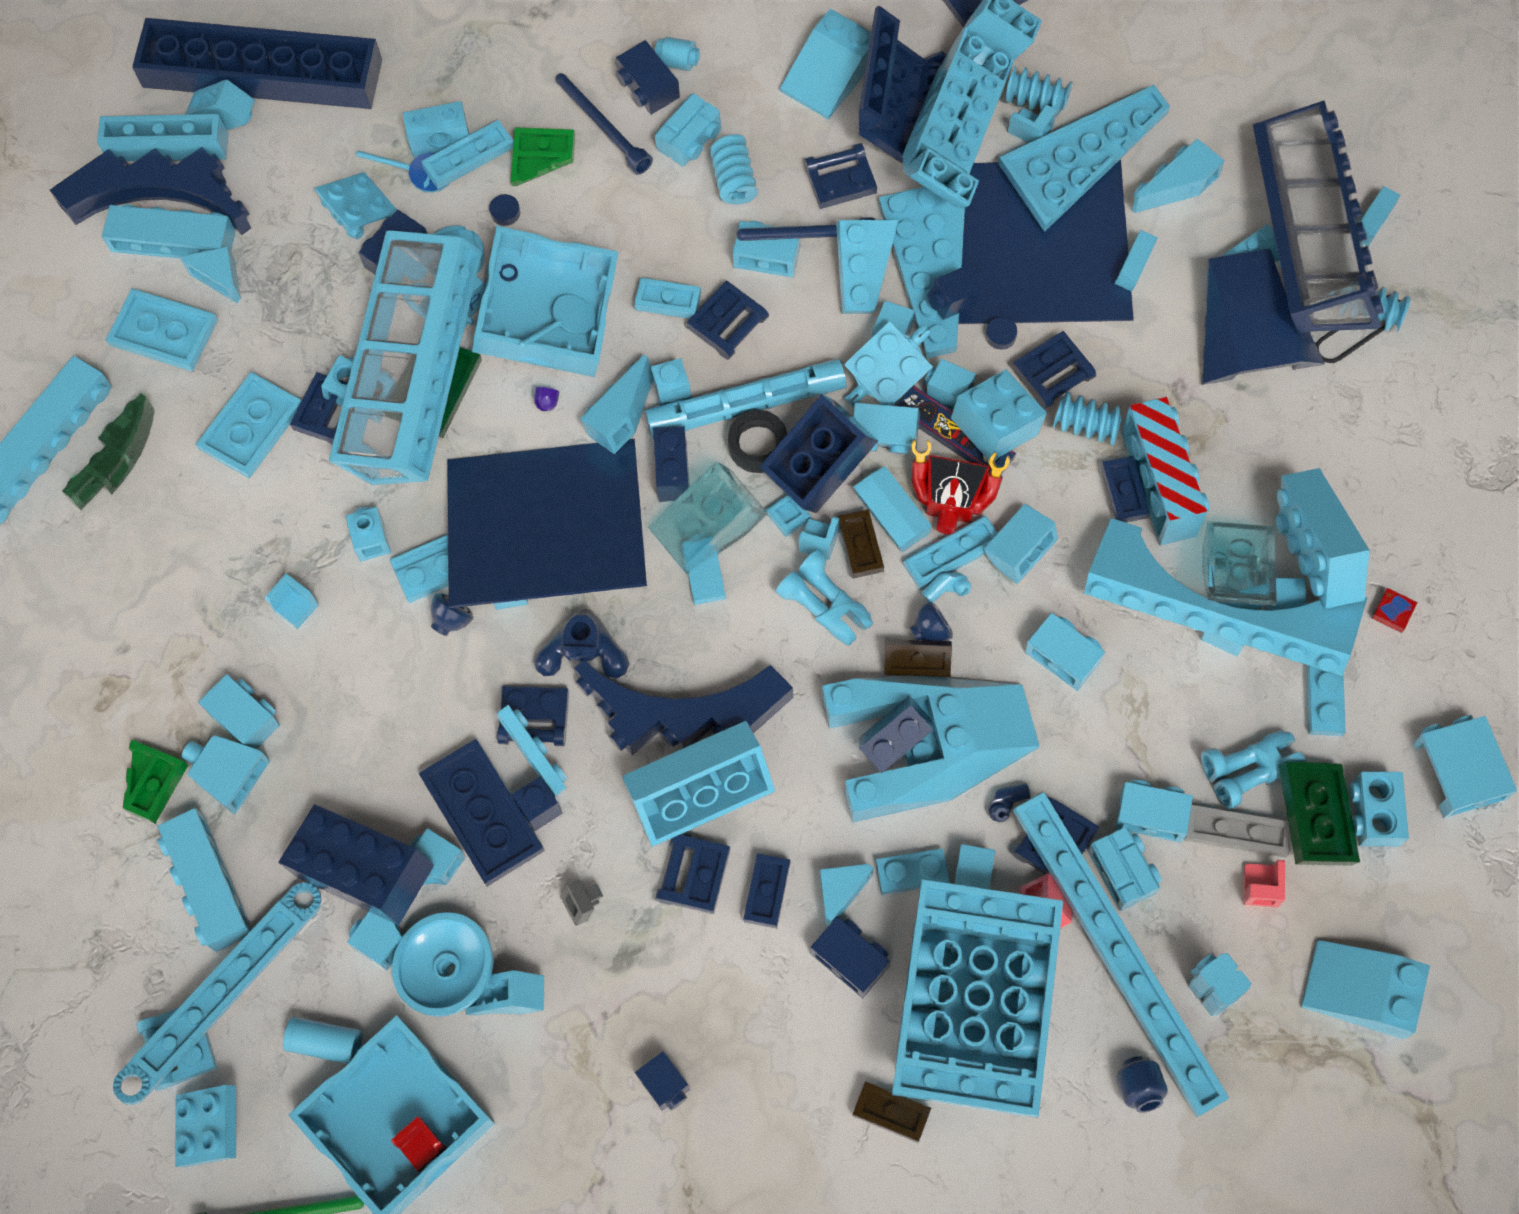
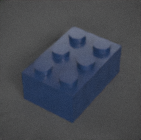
M821 394L763 462L760 468L802 509L817 513L877 444L878 440L838 402Z

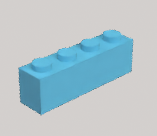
M219 114L100 116L97 143L102 152L109 149L116 158L122 156L126 161H137L154 148L163 157L169 155L172 160H184L201 147L209 156L215 154L220 160L226 159L228 132Z
M124 204L122 206H109L102 238L111 252L182 259L185 255L228 247L231 253L236 231L229 217L220 213L201 214L190 210H181L179 212L165 210L160 207L147 209Z
M193 808L158 825L157 827L162 836L157 839L158 844L166 857L170 855L174 865L169 868L176 885H182L186 896L182 897V902L190 916L194 915L199 926L195 927L194 930L201 945H207L215 952H218L244 939L252 928L205 817L196 808Z

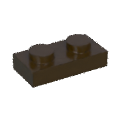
M869 509L839 515V528L852 578L884 572V564Z
M886 639L884 674L950 677L952 641Z
M865 1081L852 1116L919 1143L931 1108L906 1097L892 1095L891 1091Z

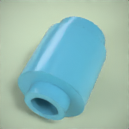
M666 37L665 39L659 38L655 46V52L669 68L691 71L693 66H697L699 62L700 49L696 48L695 41Z

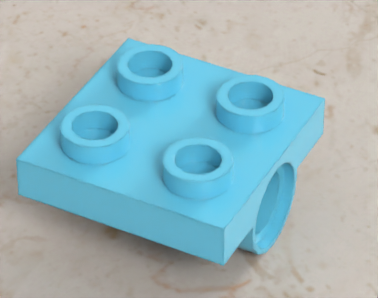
M222 1085L176 1095L175 1167L186 1168L236 1158V1086Z

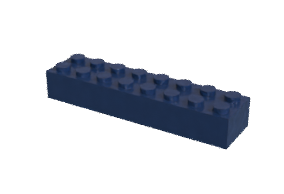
M145 18L132 68L142 88L194 93L197 90L228 80L251 98L372 109L382 57L377 41L373 38Z

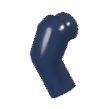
M1027 783L1002 788L995 792L988 807V814L993 821L1005 822L1010 816L1009 813L1014 803L1031 798Z

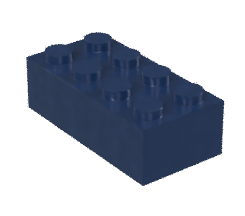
M316 804L313 805L278 861L280 865L298 879L397 925H400L434 867V864L416 848Z

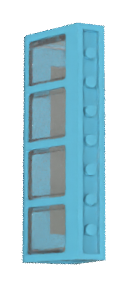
M386 231L329 457L331 463L371 485L425 482L429 479L482 251L463 237Z

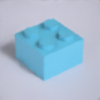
M1005 369L958 395L951 419L990 461L994 453L997 452L996 460L1039 434L1047 412Z

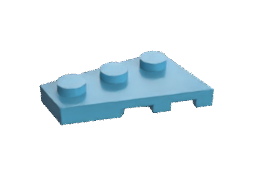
M839 220L836 223L842 314H872L875 311L898 220Z

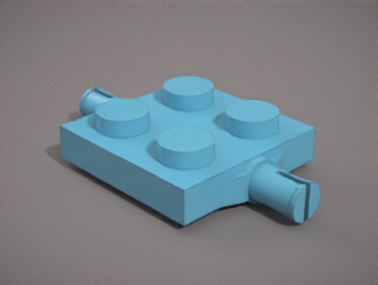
M889 321L844 364L855 376L858 386L845 397L846 400L849 402L856 394H859L850 403L854 407L855 403H858L868 394L877 399L881 405L892 406L933 367L922 355L919 345L932 332L928 329L918 337L927 328L922 324L909 337L900 332Z

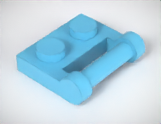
M178 1008L136 1023L138 1033L143 1035L145 1043ZM208 1033L177 1064L178 1070L170 1072L155 1088L156 1091L172 1087L218 1069Z

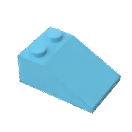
M829 9L810 34L781 85L780 92L829 120L865 74L871 32L834 10Z
M1318 940L1301 1007L1404 1040L1416 1032L1430 965L1395 954Z

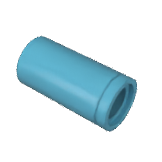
M293 1016L290 1018L285 1030L283 1049L287 1052L349 1064L361 1047L362 1031Z

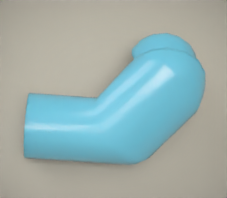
M941 573L921 593L929 601L935 602L944 592H956L959 596L967 595L971 590V583L968 581L967 576L961 573Z

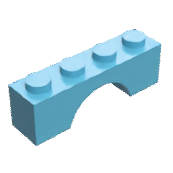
M428 828L423 835H417L410 845L420 851L434 864L423 886L428 884L447 885L466 858L461 849ZM368 912L363 920H357L349 932L350 939L347 943L354 950L387 971L393 963L396 948L403 935L399 925Z

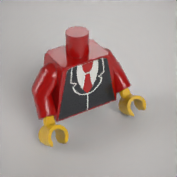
M916 439L912 441L911 447L916 455V459L912 461L911 484L919 502L926 505V514L938 517L936 526L938 532L948 535L954 534L957 521L971 522L973 515L982 514L995 501L1003 479L1001 472L1010 465L1009 456L1006 458L1005 465L998 467L994 461L997 452L994 453L989 461L992 471L988 472L989 466L933 455H929V459L926 460L925 456L931 450L929 440L927 439V449L923 452H918L915 449Z

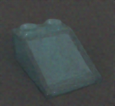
M716 461L648 528L683 571L688 574L716 553L718 555L746 536L769 513L730 468Z
M1207 521L1202 545V572L1207 600L1276 606L1274 526Z

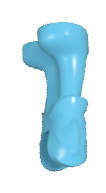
M816 550L801 564L799 573L794 571L783 579L777 587L776 593L785 600H795L816 616V622L824 626L839 641L850 646L857 639L856 635L840 618L846 614L860 629L867 630L873 625L871 613L867 611L863 604L854 601L844 590L842 591L831 581L825 573L826 557L820 550ZM804 580L832 602L830 608L806 586Z
M1280 730L1270 733L1262 741L1248 745L1246 749L1230 755L1223 756L1216 748H1210L1201 752L1204 773L1211 783L1252 763L1258 767L1238 777L1220 780L1214 785V793L1225 808L1229 810L1240 805L1242 794L1264 782L1268 785L1279 779L1278 765L1286 761L1306 762L1302 752L1289 755L1283 759L1278 752L1295 742L1292 732Z

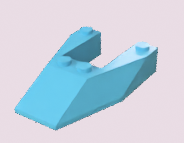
M909 675L857 678L822 686V700L830 729L884 717L909 695L932 719L933 731L904 754L907 767L845 780V794L853 823L951 801L1039 748L1038 738L1022 684Z

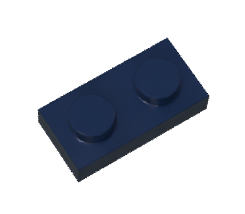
M1134 456L1102 462L1101 469L1115 519L1125 523L1148 519L1150 512Z
M757 853L743 918L745 923L777 929L791 860Z

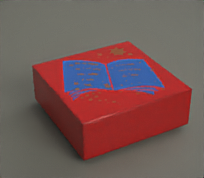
M1387 588L1372 619L1402 633L1418 602Z

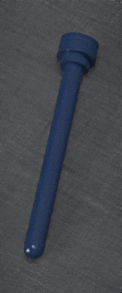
M557 74L555 78L556 83L626 155L627 166L636 175L647 171L652 165V156L644 148L634 147L565 74Z
M861 217L858 220H875V218ZM836 225L741 228L737 231L736 237L740 241L837 237Z

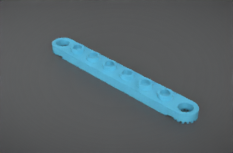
M304 882L293 886L131 1058L130 1062L118 1072L114 1078L113 1091L120 1102L127 1105H135L145 1100L315 916L321 907V895L315 886ZM300 893H309L313 896L314 902L310 908L300 909L294 905L295 897ZM132 1076L140 1078L142 1081L140 1092L133 1096H128L122 1092L121 1087L125 1079Z

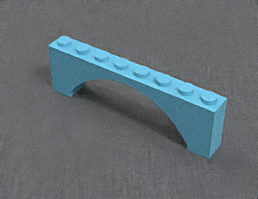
M1110 519L1089 570L1084 594L1343 676L1352 653L1367 597H1365V601L1325 608L1321 600L1300 607L1272 611L1249 610L1224 605L1191 591L1167 573L1146 547L1141 536V527Z

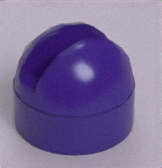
M536 387L533 397L535 406L541 411H551L557 406L560 392L552 388Z

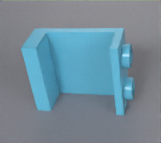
M1467 715L1454 720L1451 726L1442 728L1441 724H1435L1421 730L1422 734L1413 743L1415 749L1426 748L1446 799L1439 805L1443 818L1505 801L1517 792L1486 716L1473 719L1472 715Z

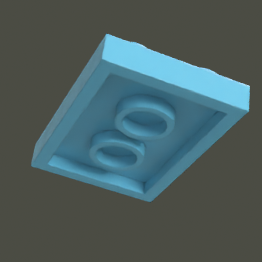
M131 288L106 341L109 346L193 372L218 319L214 313Z
M250 372L196 443V446L203 453L250 479L289 427L302 400Z

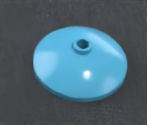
M445 912L425 917L404 934L396 948L392 963V977L396 991L409 1007L421 1014L433 1017L456 1014L473 1004L485 990L493 969L492 946L484 930L464 915ZM455 965L454 972L451 975H447L449 966Z

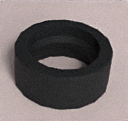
M756 409L744 412L733 421L728 433V448L732 460L738 467L747 472L764 473L760 466L773 451L762 456L748 455L740 448L739 440L741 434L754 427L767 428L775 434L777 447L787 435L784 423L778 416L769 411Z

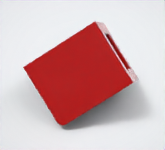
M419 1116L391 1139L393 1145L402 1151L418 1172H421L431 1161L447 1149L427 1122Z

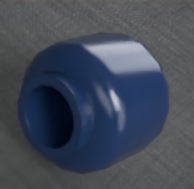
M1142 1056L1127 1059L1123 1063L1124 1067L1116 1075V1081L1125 1105L1136 1109L1139 1113L1150 1112L1161 1107L1164 1103L1163 1099L1168 1093V1088L1159 1064L1153 1060H1144Z

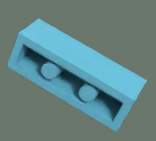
M1383 186L1360 221L1363 222L1367 235V240L1362 241L1363 244L1369 247L1395 207L1400 194Z
M1140 230L1115 282L1116 285L1133 291L1158 237Z

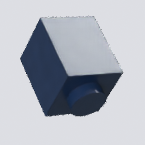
M964 266L936 278L927 297L931 307L945 320L973 307L982 289Z
M541 776L511 794L534 832L563 814L557 800Z
M664 1051L634 1072L661 1111L667 1107L672 1111L687 1100L688 1097L685 1093L690 1090L689 1085Z

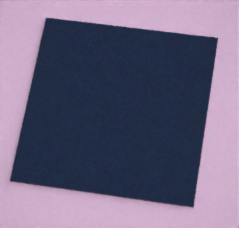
M1121 160L1106 172L1045 232L999 166V162L973 163L970 175L979 180L970 205L965 207L961 267L965 266L982 291L973 307L959 313L958 324H989L991 320L998 317L1008 318L1014 323L1134 321L1132 292L1115 284L1128 257Z
M629 439L615 454L599 443L447 459L449 608L647 586L635 439Z

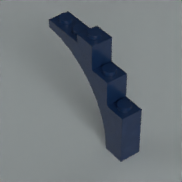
M202 147L178 164H175L169 155L163 157L154 148L130 166L122 156L116 158L108 149L49 190L58 205L75 225L96 213L109 209L110 205L117 206L143 200H169L188 203L212 213L228 216L234 229L241 235L252 229L246 218L250 215L246 207L240 200L234 202L230 197L232 193L225 184L227 182L221 172L225 169L222 162L215 154L209 156Z
M584 659L574 667L577 677L575 684L586 696L592 694L599 701L596 704L599 710L608 719L612 718L608 722L611 733L608 736L609 739L620 751L626 749L632 756L661 730L663 731L660 735L672 748L678 746L680 749L697 742L712 727H714L712 732L715 735L747 721L754 734L794 698L793 687L771 665L750 680L727 691L704 697L682 699L648 696L626 689L602 676Z

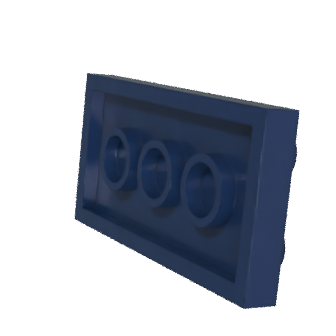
M477 739L418 773L486 887L545 851Z

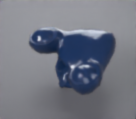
M587 608L580 609L569 617L555 636L538 651L534 660L536 671L543 676H554L560 670L564 656L572 661H582L583 659L585 661H592L599 656L602 659L603 671L611 678H620L625 675L630 665L628 656L614 642L601 620L593 611Z

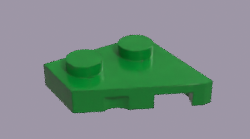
M515 127L510 180L512 186H519L573 163L575 131L573 129Z
M131 740L129 750L132 752L131 768H127L126 771L127 790L124 793L123 809L130 814L156 824L186 771L188 764L178 758Z

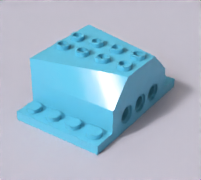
M922 879L910 952L892 1095L1034 1118L1039 1117L1063 908L1062 900Z

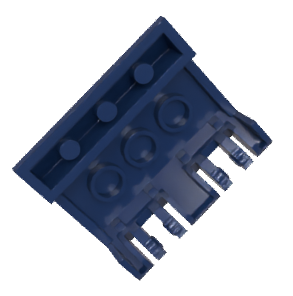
M879 5L875 7L860 99L859 135L900 163H903L904 158H902L908 140L938 68L942 65L947 54L941 50L924 59L898 40L900 20Z

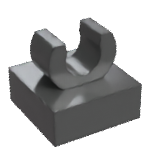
M578 879L566 885L560 898L575 926H578L588 921L595 909L594 906L599 904L598 899L602 898L603 894L597 884L584 890Z

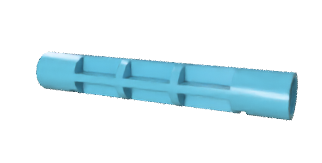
M839 358L789 373L762 378L759 381L725 390L721 389L717 392L688 400H680L646 409L645 415L651 437L654 440V428L685 426V431H689L692 428L722 420H730L747 411L771 409L775 406L804 398H812L821 394L846 389V379Z

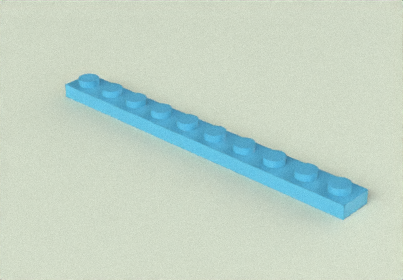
M1043 792L1013 810L1015 816L1195 1116H1201L1229 1099V1096L1046 794Z

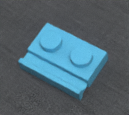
M448 535L390 559L409 603L448 587Z

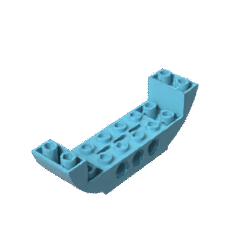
M983 0L950 48L942 65L938 68L902 155V158H904L903 172L905 175L955 207L963 208L970 205L979 180L970 175L973 163L1013 62L1034 42L1042 22L1041 19L1013 0Z

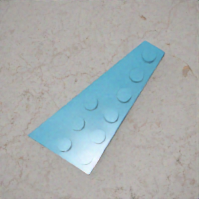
M1152 85L999 157L998 164L1045 232L1168 114L1170 106L1156 86Z
M926 187L879 197V206L883 219L898 220L892 249L910 308L914 310L916 327L918 329L922 324L927 327L919 337L928 329L932 332L922 342L925 357L928 359L954 353L957 349L959 313L943 320L939 313L931 307L927 294L936 278L961 268L965 207H955Z

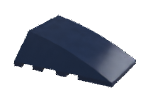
M1270 249L1208 259L1206 284L1207 310L1204 328L1206 329L1205 345L1203 346L1204 368L1201 385L1230 381L1239 374L1292 366V369L1296 370L1325 364L1311 333L1298 332L1289 311L1283 275Z

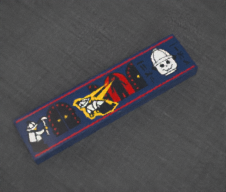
M913 385L896 406L918 408L920 411V430L966 461L989 466L988 472L992 471L989 460L951 419L953 411ZM1012 450L994 460L995 464L998 467H1003L1007 456H1009L1011 464L1016 453Z

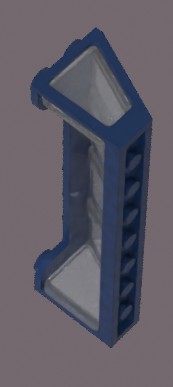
M1325 100L1253 124L1289 311L1298 332L1377 329L1381 327L1379 314H1383L1384 309L1381 298L1377 295L1378 283L1374 270L1368 271L1367 265L1373 264L1369 247H1363L1362 241L1367 240V235L1363 222H1357V217L1362 216L1358 199H1352L1351 195L1357 193L1352 175L1347 176L1346 171L1351 170V165L1347 152L1342 153L1341 148L1346 147L1344 135L1341 129L1335 130L1339 128L1335 110L1328 111Z

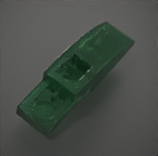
M142 393L135 400L128 402L123 412L113 422L104 427L102 434L98 437L104 448L100 452L95 453L81 472L71 477L66 487L62 490L69 501L78 509L82 510L102 488L113 494L124 482L142 454L150 434L155 412L146 396Z

